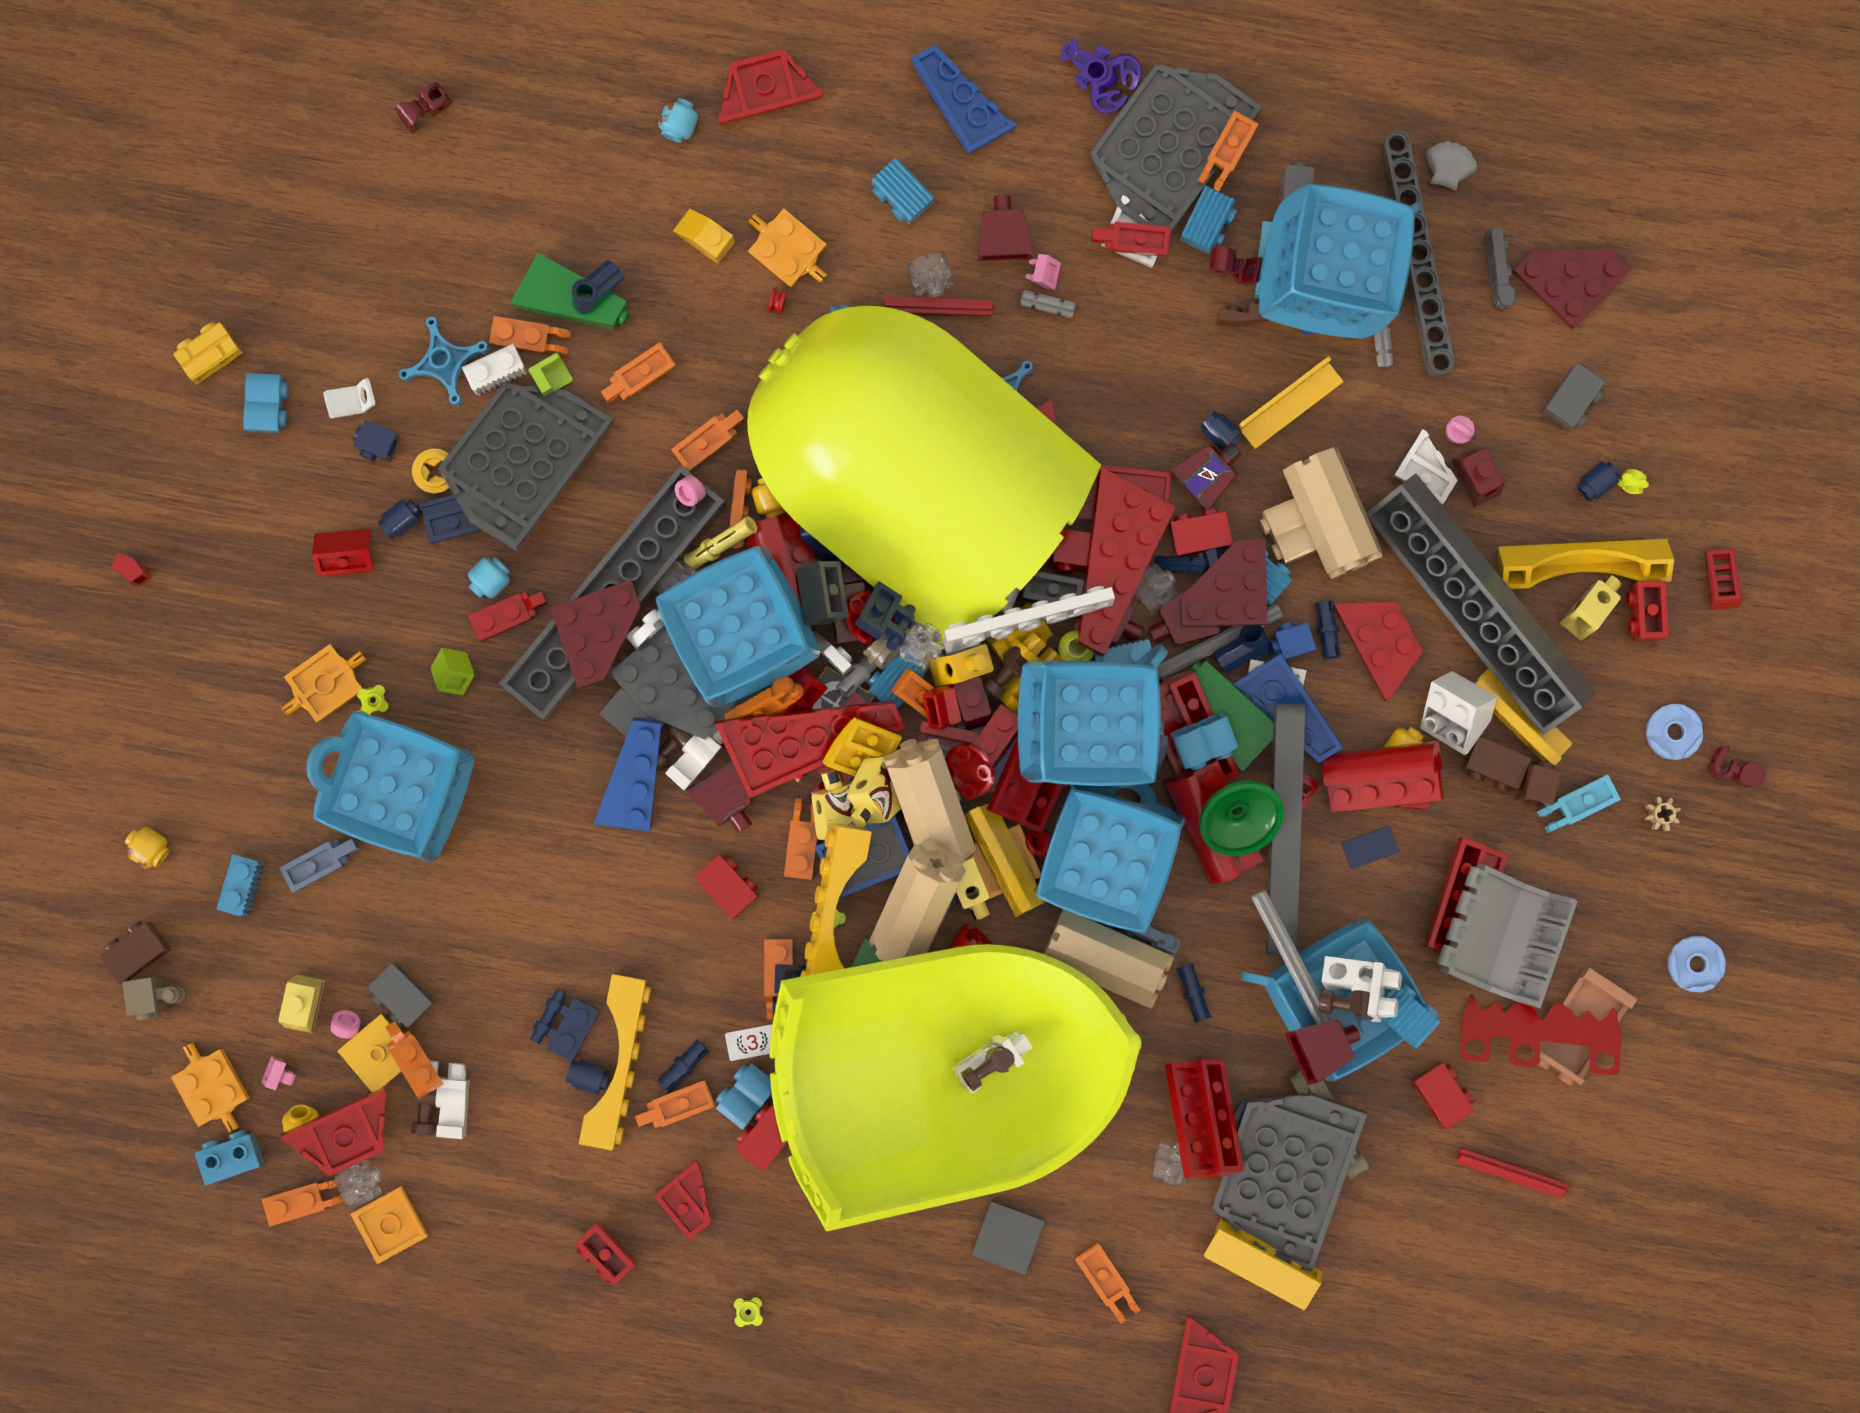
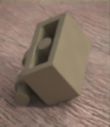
M150 977L122 982L127 1016L136 1015L137 1021L160 1018V1012L169 1011L168 1003H181L187 997L184 987H165L164 977Z

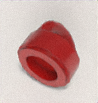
M1037 831L1028 832L1025 839L1027 849L1035 858L1046 859L1053 834L1048 831H1043V833Z

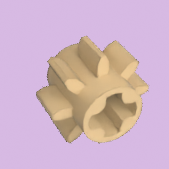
M1655 797L1656 805H1645L1646 809L1649 810V816H1646L1644 820H1650L1653 823L1652 830H1657L1662 825L1664 831H1670L1669 823L1677 824L1680 822L1676 818V812H1679L1681 808H1674L1671 805L1673 802L1672 798H1668L1665 803H1662L1660 797ZM1661 810L1667 811L1666 816L1658 818L1657 813Z

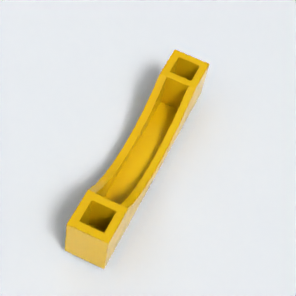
M1667 539L1498 547L1496 571L1510 589L1531 588L1551 577L1578 572L1615 574L1639 582H1671L1674 556Z
M832 823L831 830L826 832L825 846L827 847L826 858H822L820 863L822 881L821 886H817L815 891L817 909L816 914H812L810 919L812 937L811 942H808L805 948V959H807L806 971L803 970L800 977L844 969L835 947L833 933L834 913L845 884L856 869L867 860L872 832L865 827Z
M612 974L606 1003L613 1014L618 1030V1064L606 1094L593 1109L584 1115L579 1140L581 1145L612 1151L615 1149L616 1144L621 1145L624 1128L620 1127L621 1116H627L630 1101L625 1099L627 1088H632L635 1071H630L632 1060L638 1059L640 1043H636L638 1031L643 1032L646 1015H642L643 1003L648 1004L651 995V987L647 986L648 980Z

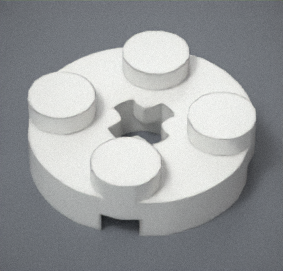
M654 609L642 619L644 624L641 627H635L629 632L627 639L636 649L665 626L659 609L657 611Z

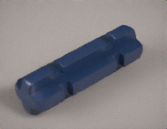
M1156 556L1154 559V569L1159 572H1195L1204 574L1208 570V560L1200 557Z

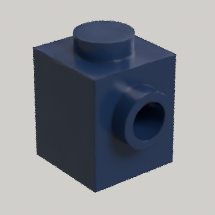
M365 420L363 426L359 425L357 427L353 441H356L354 446L361 451L360 456L375 462L376 458L390 463L401 437L393 431Z

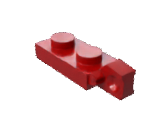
M1115 221V223H1107V229L1093 228L1091 242L1105 244V249L1112 252L1168 257L1171 227Z
M527 592L518 593L470 614L468 618L478 641L482 642L532 620L531 618L537 615L535 609L548 604L542 592L530 597Z

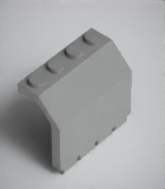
M1478 864L1477 867L1471 866L1464 884L1469 887V891L1462 890L1455 910L1456 913L1460 914L1459 919L1452 918L1445 938L1451 941L1450 945L1443 944L1437 964L1442 965L1440 971L1488 992L1522 1004L1541 1008L1578 901L1527 885L1486 865Z

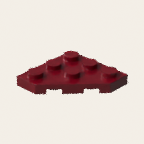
M1613 249L1532 250L1512 273L1573 330L1632 267Z
M1265 539L1236 540L1181 597V627L1267 625Z
M632 580L550 607L578 689L606 680L611 670L610 668L617 654H619L635 618H637L641 610Z

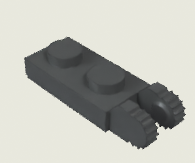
M1499 228L1492 229L1485 234L1484 242L1493 304L1498 311H1502L1512 306L1516 297H1514L1515 289L1509 285L1511 267L1506 262L1505 254L1508 251V240L1506 236H1503V229Z

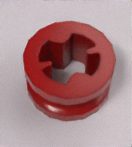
M777 288L772 289L768 313L777 311L778 315L782 316L787 297L786 290L778 292Z

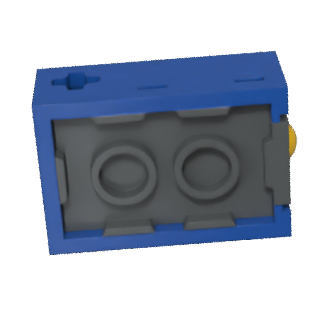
M895 815L885 823H874L865 826V828L872 832L867 860L856 869L847 881L839 899L900 874L909 850ZM825 843L815 846L820 861L822 858H826L827 847Z

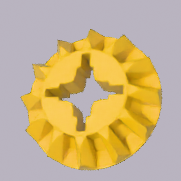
M428 449L417 456L412 466V476L420 489L435 494L445 492L449 488L441 477L434 476L430 479L431 472L425 466L426 464L436 467L438 464L440 465L449 453L441 449Z

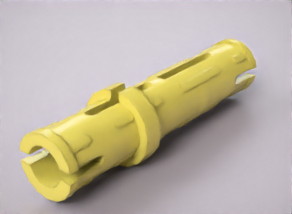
M749 516L745 517L716 537L705 539L701 542L700 547L684 555L686 566L691 570H696L707 561L716 560L719 558L720 553L749 535L756 533L757 526L755 521Z

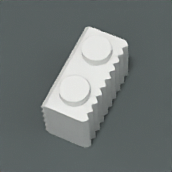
M514 344L462 367L472 390L477 396H481L482 393L486 394V391L491 392L492 388L501 387L507 381L516 380L517 376L521 378L522 374H527V369Z

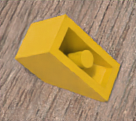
M692 209L688 210L673 230L674 233L716 264L721 262L735 243L732 234L710 218Z

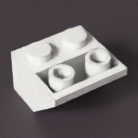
M1451 671L1431 682L1420 729L1465 755L1490 723L1497 697Z

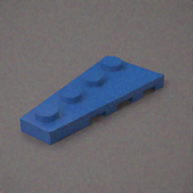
M936 45L911 58V64L968 155L1016 128L1017 125L1011 119L1008 120L992 100L989 101L972 81L970 82L961 74V70Z
M1281 652L1233 682V685L1251 699V702L1259 709H1262L1272 721L1274 719L1275 703L1304 704V750L1318 763L1343 748L1342 743Z
M633 718L594 824L650 832L662 721Z

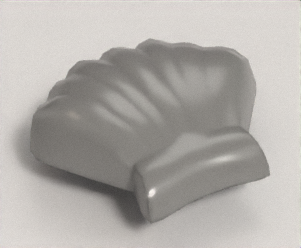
M1441 142L1428 149L1425 153L1426 160L1433 174L1430 180L1432 184L1443 185L1456 191L1458 182L1473 174L1477 169V163L1472 153L1465 146L1458 143Z

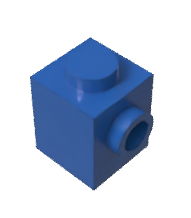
M1294 622L1278 626L1279 632L1273 634L1274 640L1270 641L1274 656L1281 652L1286 660L1317 649L1308 622L1295 626Z

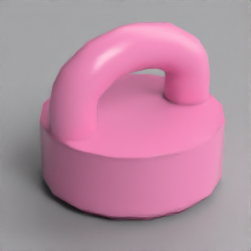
M1465 416L1453 417L1445 428V434L1449 441L1458 445L1467 443L1475 432L1473 422Z
M686 476L675 485L677 498L686 506L697 504L706 495L703 484L694 476Z
M338 1011L332 1017L331 1031L340 1038L351 1039L358 1034L361 1020L352 1011Z

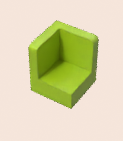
M558 353L551 355L528 369L544 396L557 391V389H562L573 382L572 376Z
M441 648L431 666L437 691L463 695L474 677L468 654L464 651Z

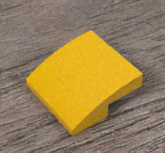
M854 717L835 739L823 763L830 768L855 777L864 759L885 757L894 753L902 736Z

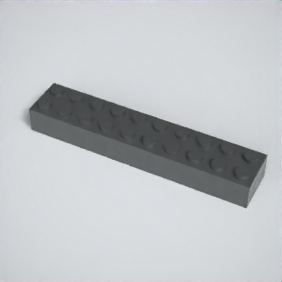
M680 465L568 601L632 580L642 608L682 560L684 555L725 508V501L703 484L706 495L700 502L693 506H686L681 503L676 496L675 485L684 477L693 475ZM554 618L499 683L500 686L545 722L550 719L576 687Z
M1417 473L1403 482L1366 513L1370 523L1542 735L1580 710L1596 695Z

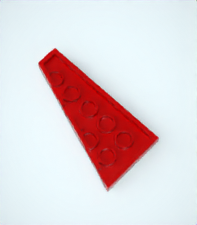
M1101 467L1098 472L1099 481L1097 494L1095 495V513L1091 527L1084 594H1087V591L1094 587L1103 586L1104 589L1112 587L1115 599L1113 606L1080 615L1077 644L1100 656H1104L1176 507Z
M893 700L714 721L749 798L825 765L823 760L833 742L854 717L893 733L905 729Z

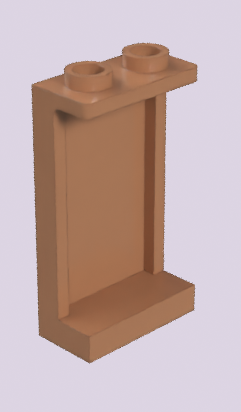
M1584 967L1561 1004L1571 1009L1578 1020H1581L1586 1011H1590L1599 1022L1608 1017L1610 1010L1615 1008L1618 1021L1620 1022L1627 1009H1632L1638 999L1593 969ZM1540 1042V1061L1538 1066L1547 1071L1550 1067L1559 1072L1557 1078L1571 1087L1574 1083L1577 1085L1584 1083L1585 1080L1583 1078L1589 1070L1590 1046ZM1531 1049L1529 1053L1534 1056V1050Z

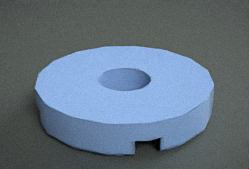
M1670 704L1660 707L1651 714L1646 724L1645 735L1648 745L1655 754L1664 759L1679 760L1691 756L1698 750L1703 741V725L1699 716L1691 708L1681 704ZM1671 724H1676L1681 728L1682 734L1678 740H1673L1668 735V728Z
M1689 936L1681 939L1672 947L1668 956L1667 968L1671 979L1680 988L1689 992H1705L1713 989L1723 977L1726 959L1722 949L1711 939L1704 936ZM1694 956L1701 957L1704 962L1703 969L1699 972H1694L1690 968V960Z

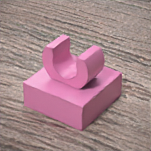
M1038 254L1037 259L1029 260V264L1035 267V271L1032 275L1026 274V278L1045 289L1055 290L1061 263L1049 255Z
M271 1055L261 1083L267 1088L276 1090L279 1082L292 1086L296 1075L284 1069L286 1063L283 1059Z

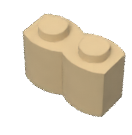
M1295 498L1262 512V519L1259 520L1260 526L1264 534H1270L1274 544L1270 548L1276 561L1281 560L1282 564L1286 565L1315 553L1317 549Z

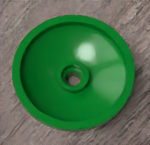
M1257 781L1232 783L1221 788L1206 802L1199 819L1200 833L1205 843L1219 854L1226 856L1251 854L1266 846L1280 830L1284 818L1283 804L1278 794L1264 783Z

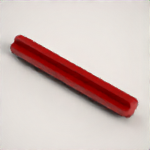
M885 296L883 299V307L911 314L992 316L994 310L993 300L894 296Z
M1461 1148L1458 1152L1457 1163L1558 1198H1563L1566 1194L1567 1183L1466 1148Z

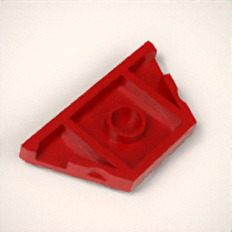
M781 49L730 63L718 120L720 125L822 99L824 96L822 90L809 79L805 71L793 61V58L786 50Z
M1361 602L1335 604L1333 607L1384 701L1389 700L1423 653L1398 603Z
M384 1087L280 1134L282 1141L299 1151L300 1155L309 1162L316 1164L328 1176H332L382 1153L386 1098Z
M1186 1316L1169 1413L1229 1412L1239 1354L1189 1316Z

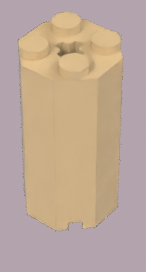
M1333 447L1310 456L1309 459L1303 462H1296L1283 470L1326 573L1329 574L1331 579L1347 573V571L1360 569L1368 565V563L1383 557L1380 544L1338 448Z
M910 739L901 743V749L885 756L883 760L914 845H920L924 840H931L938 846L961 855L965 861L976 851L938 739L918 743L915 739Z
M924 840L922 844L913 846L869 940L870 946L873 947L875 945L877 948L875 954L878 959L888 961L929 952L966 872L963 866L964 858L961 855L952 853L931 840Z
M1064 909L1058 918L1052 936L1043 953L1074 967L1098 986L1152 1009L1158 996L1155 990L1161 992L1166 982L1167 975L1163 972H1168L1174 956L1171 954H1167Z

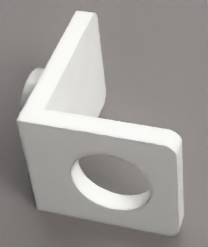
M369 378L363 379L356 386L326 390L323 393L330 418L363 414L375 406ZM364 389L367 393V401L364 396Z

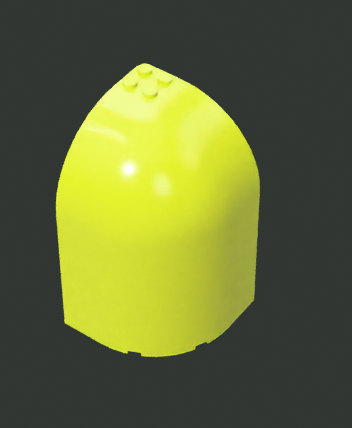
M880 306L848 307L818 318L799 335L793 333L785 342V348L783 350L777 348L769 357L768 361L771 364H768L758 377L761 378V381L755 389L748 409V436L753 457L760 474L773 496L803 529L874 587L880 581L902 596L899 602L901 606L905 608L906 605H913L916 609L914 621L941 644L944 645V630L949 629L950 625L957 622H965L967 625L977 622L976 619L981 616H995L1009 603L1006 597L1016 587L1021 590L1064 537L1060 532L1066 523L1069 525L1074 523L1087 499L1101 464L957 339L937 325L919 316Z
M989 944L970 945L782 980L770 1038V1058H775V1072L770 1073L776 1120L782 1142L788 1141L792 1153L788 1160L799 1185L825 1230H836L1010 1190L1031 1183L1060 1168L1090 1145L1106 1128L1120 1108L1135 1070L1136 1060L1141 1049V1039L1127 1022L1125 1015L1120 1012L1106 992L1089 977L1060 960L1019 947ZM1013 1031H1017L1019 1034L1023 1033L1032 1046L1031 1050L1021 1056L1024 1063L1019 1067L1012 1065L1008 1068L1009 1071L1005 1073L993 1072L981 1079L982 1086L973 1094L967 1092L951 1067L982 1046L993 1043L991 1038L997 1034L1006 1037Z

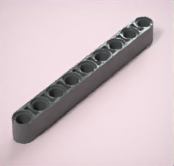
M1393 131L1385 138L1381 146V153L1390 198L1401 202L1400 196L1408 195L1412 198L1413 204L1417 202L1422 208L1415 214L1414 223L1418 226V232L1414 233L1413 249L1421 250L1424 254V259L1415 260L1411 257L1407 282L1425 370L1430 377L1442 378L1453 368L1454 355L1410 139L1405 132ZM1389 142H1399L1402 146V151H1393L1389 146ZM1403 168L1407 172L1408 177L1405 179L1398 178L1395 175L1394 169ZM1417 277H1426L1429 280V287H1420L1417 283ZM1422 304H1431L1435 309V314H1425L1422 310ZM1428 331H1437L1440 335V342H1432L1428 338ZM1434 358H1442L1446 363V368L1444 370L1437 369L1433 364Z
M1275 703L1271 788L1282 801L1284 818L1280 830L1269 842L1268 896L1297 950L1305 705ZM1266 927L1267 955H1281Z

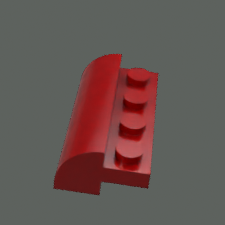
M789 514L778 517L774 516L756 522L757 532L746 537L749 549L756 546L769 549L802 607L796 569L816 563L817 561L814 552L801 538L800 525Z
M1193 671L1170 676L1163 679V683L1159 684L1161 721L1165 722L1163 728L1164 736H1168L1166 756L1175 775L1187 769L1181 765L1170 734L1213 715L1199 680ZM1232 756L1218 760L1227 780L1240 775ZM1217 757L1212 758V759L1206 761V763H1207V762H1210V761H1212V760H1214V759H1217Z
M1017 737L986 809L1043 833L1063 784L1050 782L1032 783L1021 775Z
M1439 741L1339 752L1331 755L1323 762V784L1328 789L1331 812L1443 800L1444 794L1440 770L1443 767Z
M1217 759L1207 762V765L1201 769L1194 771L1187 769L1162 781L1176 813L1182 815L1185 819L1184 831L1209 883L1219 884L1240 877L1241 872L1263 862L1259 850L1243 856L1219 854L1205 843L1200 833L1199 819L1206 802L1221 788L1229 785Z
M1458 837L1425 939V947L1441 952L1443 944L1450 945L1451 941L1445 938L1452 918L1459 919L1460 914L1456 913L1455 910L1462 890L1469 891V887L1464 884L1470 867H1477L1478 864H1482L1503 873L1508 854L1467 838Z
M1200 1059L1195 1062H1174L1165 1065L1184 1178H1201V1180L1243 1172V1162L1224 1059Z

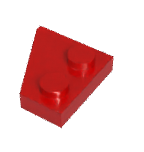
M697 1160L653 1196L689 1241L712 1222L701 1169Z

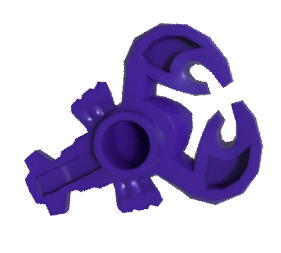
M1074 39L1070 43L1066 42L1061 50L1062 55L1060 58L1062 61L1065 62L1071 59L1081 71L1074 80L1082 87V90H1086L1089 82L1091 83L1090 99L1092 106L1100 113L1110 114L1116 112L1126 104L1128 96L1125 94L1118 101H1114L1113 98L1122 92L1119 90L1103 92V88L1112 87L1117 84L1116 69L1120 68L1121 80L1125 86L1128 84V76H1132V83L1129 87L1132 91L1141 80L1142 67L1140 62L1130 53L1120 54L1107 60L1106 58L1111 54V51L1107 50V48L1097 45L1092 55L1084 50H1079L1078 41Z

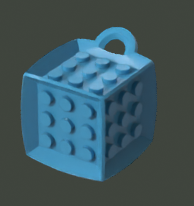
M1310 183L1298 188L1282 201L1273 218L1262 267L1259 297L1260 316L1301 330L1338 337L1362 339L1382 331L1399 314L1411 264L1415 214L1422 208L1417 202L1409 206L1369 192L1338 186Z
M756 546L718 561L675 584L656 598L659 612L671 641L691 679L706 703L710 706L721 707L772 685L775 680L789 676L820 656L821 652L810 625H805L802 607L768 548Z
M1162 644L1157 645L1138 661L1131 664L1078 660L1027 661L1022 667L1018 704V750L1021 775L1032 783L1050 782L1087 786L1153 783L1156 780L1161 731L1160 687L1157 667L1166 657L1168 650Z
M358 710L351 714L339 736H329L320 740L308 756L307 776L313 787L318 790L314 806V819L320 824H325L356 839L391 851L418 857L426 863H431L437 860L460 811L471 777L475 756L471 750L457 748L407 726ZM331 752H340L331 778L326 777L322 770L324 758Z
M1149 784L1119 786L1071 785L1053 832L1040 882L1034 890L1036 897L1064 910L1100 923L1140 933L1147 932L1165 889L1185 819L1182 815H1178L1171 809L1156 803L1155 793ZM1122 788L1132 789L1138 793L1141 802L1135 803L1116 796L1115 793Z
M1361 917L1356 919L1353 923L1338 929L1298 953L1319 994L1322 989L1327 990L1322 983L1325 956L1383 963L1386 969L1399 971L1402 975L1401 985L1405 983L1417 994L1414 999L1422 1006L1425 1005L1422 995L1405 966L1385 938L1367 918ZM1285 963L1268 977L1242 972L1240 980L1265 986L1289 1031L1317 1024ZM1332 990L1337 997H1351V990ZM1334 1009L1330 1014L1331 1019L1328 1021L1337 1019L1342 1028L1352 1024L1355 1025L1359 1030L1361 1039L1350 1045L1354 1058L1325 1080L1336 1081L1360 1069L1399 1045L1404 1039L1382 1020L1381 1022L1361 1020L1350 1011Z

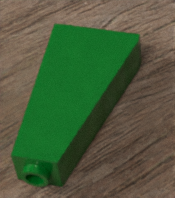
M539 253L536 255L511 300L512 305L518 310L615 331L618 325L623 326L630 314V311L627 310L629 307L627 301L611 292L597 302V306L593 311L580 313L575 310L572 305V286L579 279L585 278ZM581 293L578 295V297L581 299H588L591 297V295L588 293Z
M1208 660L1203 664L1197 661L1189 671L1195 672L1213 715L1223 712L1227 716L1238 748L1233 750V755L1231 756L1238 768L1243 772L1273 740V721Z

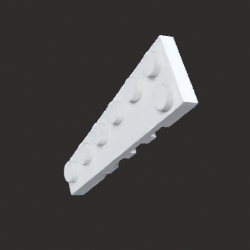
M1103 586L1089 589L1087 594L1076 596V593L1066 594L1059 598L1060 601L1049 603L1048 600L1039 601L1032 604V608L1021 610L1019 607L1005 611L1004 615L994 618L993 615L981 616L976 619L977 622L967 625L965 622L954 623L948 627L949 629L944 630L946 655L981 645L980 642L985 640L986 637L991 636L997 640L1006 638L1016 628L1024 632L1040 626V621L1046 620L1048 624H1052L1113 606L1115 597L1112 587L1106 589Z

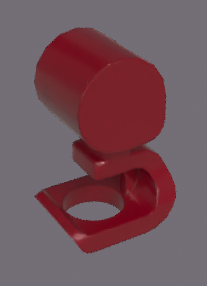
M438 82L422 89L418 93L419 101L401 102L396 106L397 115L412 134L417 130L415 124L419 115L421 118L428 112L432 115H437L447 109L452 103V100Z
M1219 246L1213 247L1209 265L1210 272L1223 276L1231 275L1239 284L1258 283L1262 257L1238 259L1236 258L1237 251L1235 249ZM1256 264L1255 273L1251 277L1252 268Z
M1730 746L1716 748L1708 764V772L1713 778L1727 779L1734 775V782L1746 788L1759 786L1764 782L1766 771L1760 763L1750 762L1739 766L1737 761L1732 760L1725 769L1720 768Z

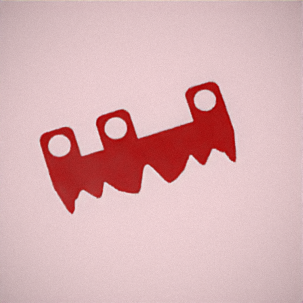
M1473 994L1469 996L1462 1016L1460 1057L1463 1060L1475 1062L1488 1061L1490 1058L1491 1036L1510 1038L1509 1060L1515 1066L1536 1067L1540 1061V1042L1543 1041L1590 1046L1589 1068L1591 1072L1604 1075H1616L1619 1073L1621 1030L1615 1008L1611 1009L1608 1017H1605L1600 1022L1590 1011H1586L1581 1020H1578L1571 1009L1556 1002L1551 1007L1547 1016L1541 1020L1533 1006L1518 1002L1503 1013L1500 1004L1494 1002L1488 1009L1483 1010L1476 1003L1475 996ZM1473 1039L1481 1041L1485 1048L1483 1054L1477 1057L1469 1055L1466 1051V1044ZM1523 1044L1529 1045L1534 1050V1057L1527 1062L1519 1060L1515 1054L1516 1048ZM1602 1052L1609 1053L1614 1058V1065L1610 1069L1603 1070L1596 1065V1056Z

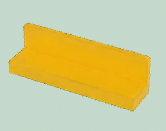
M1330 356L1239 424L1238 428L1242 430L1240 434L1253 450H1256L1344 382L1329 362L1332 360Z
M1488 668L1474 684L1497 697L1493 714L1542 762L1556 765L1562 759V754L1572 745V742L1557 727L1542 735Z
M988 804L969 811L964 816L1015 917H1018L1043 904L1045 901L1036 897L1034 890L1037 884L1002 816L987 810Z
M1222 1217L1216 1226L1214 1238L1204 1253L1205 1258L1302 1310L1307 1308L1322 1281L1323 1271L1314 1267L1313 1271L1303 1269L1301 1265L1294 1261H1291L1290 1264L1275 1257V1250L1277 1249L1241 1229L1236 1232L1229 1222ZM1256 1241L1260 1246L1265 1247V1250L1253 1245V1242Z

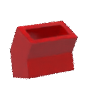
M119 553L116 554L111 570L123 574L130 584L138 587L152 577L142 562Z
M952 684L936 687L922 694L930 728L943 729L950 724L961 722L956 692Z

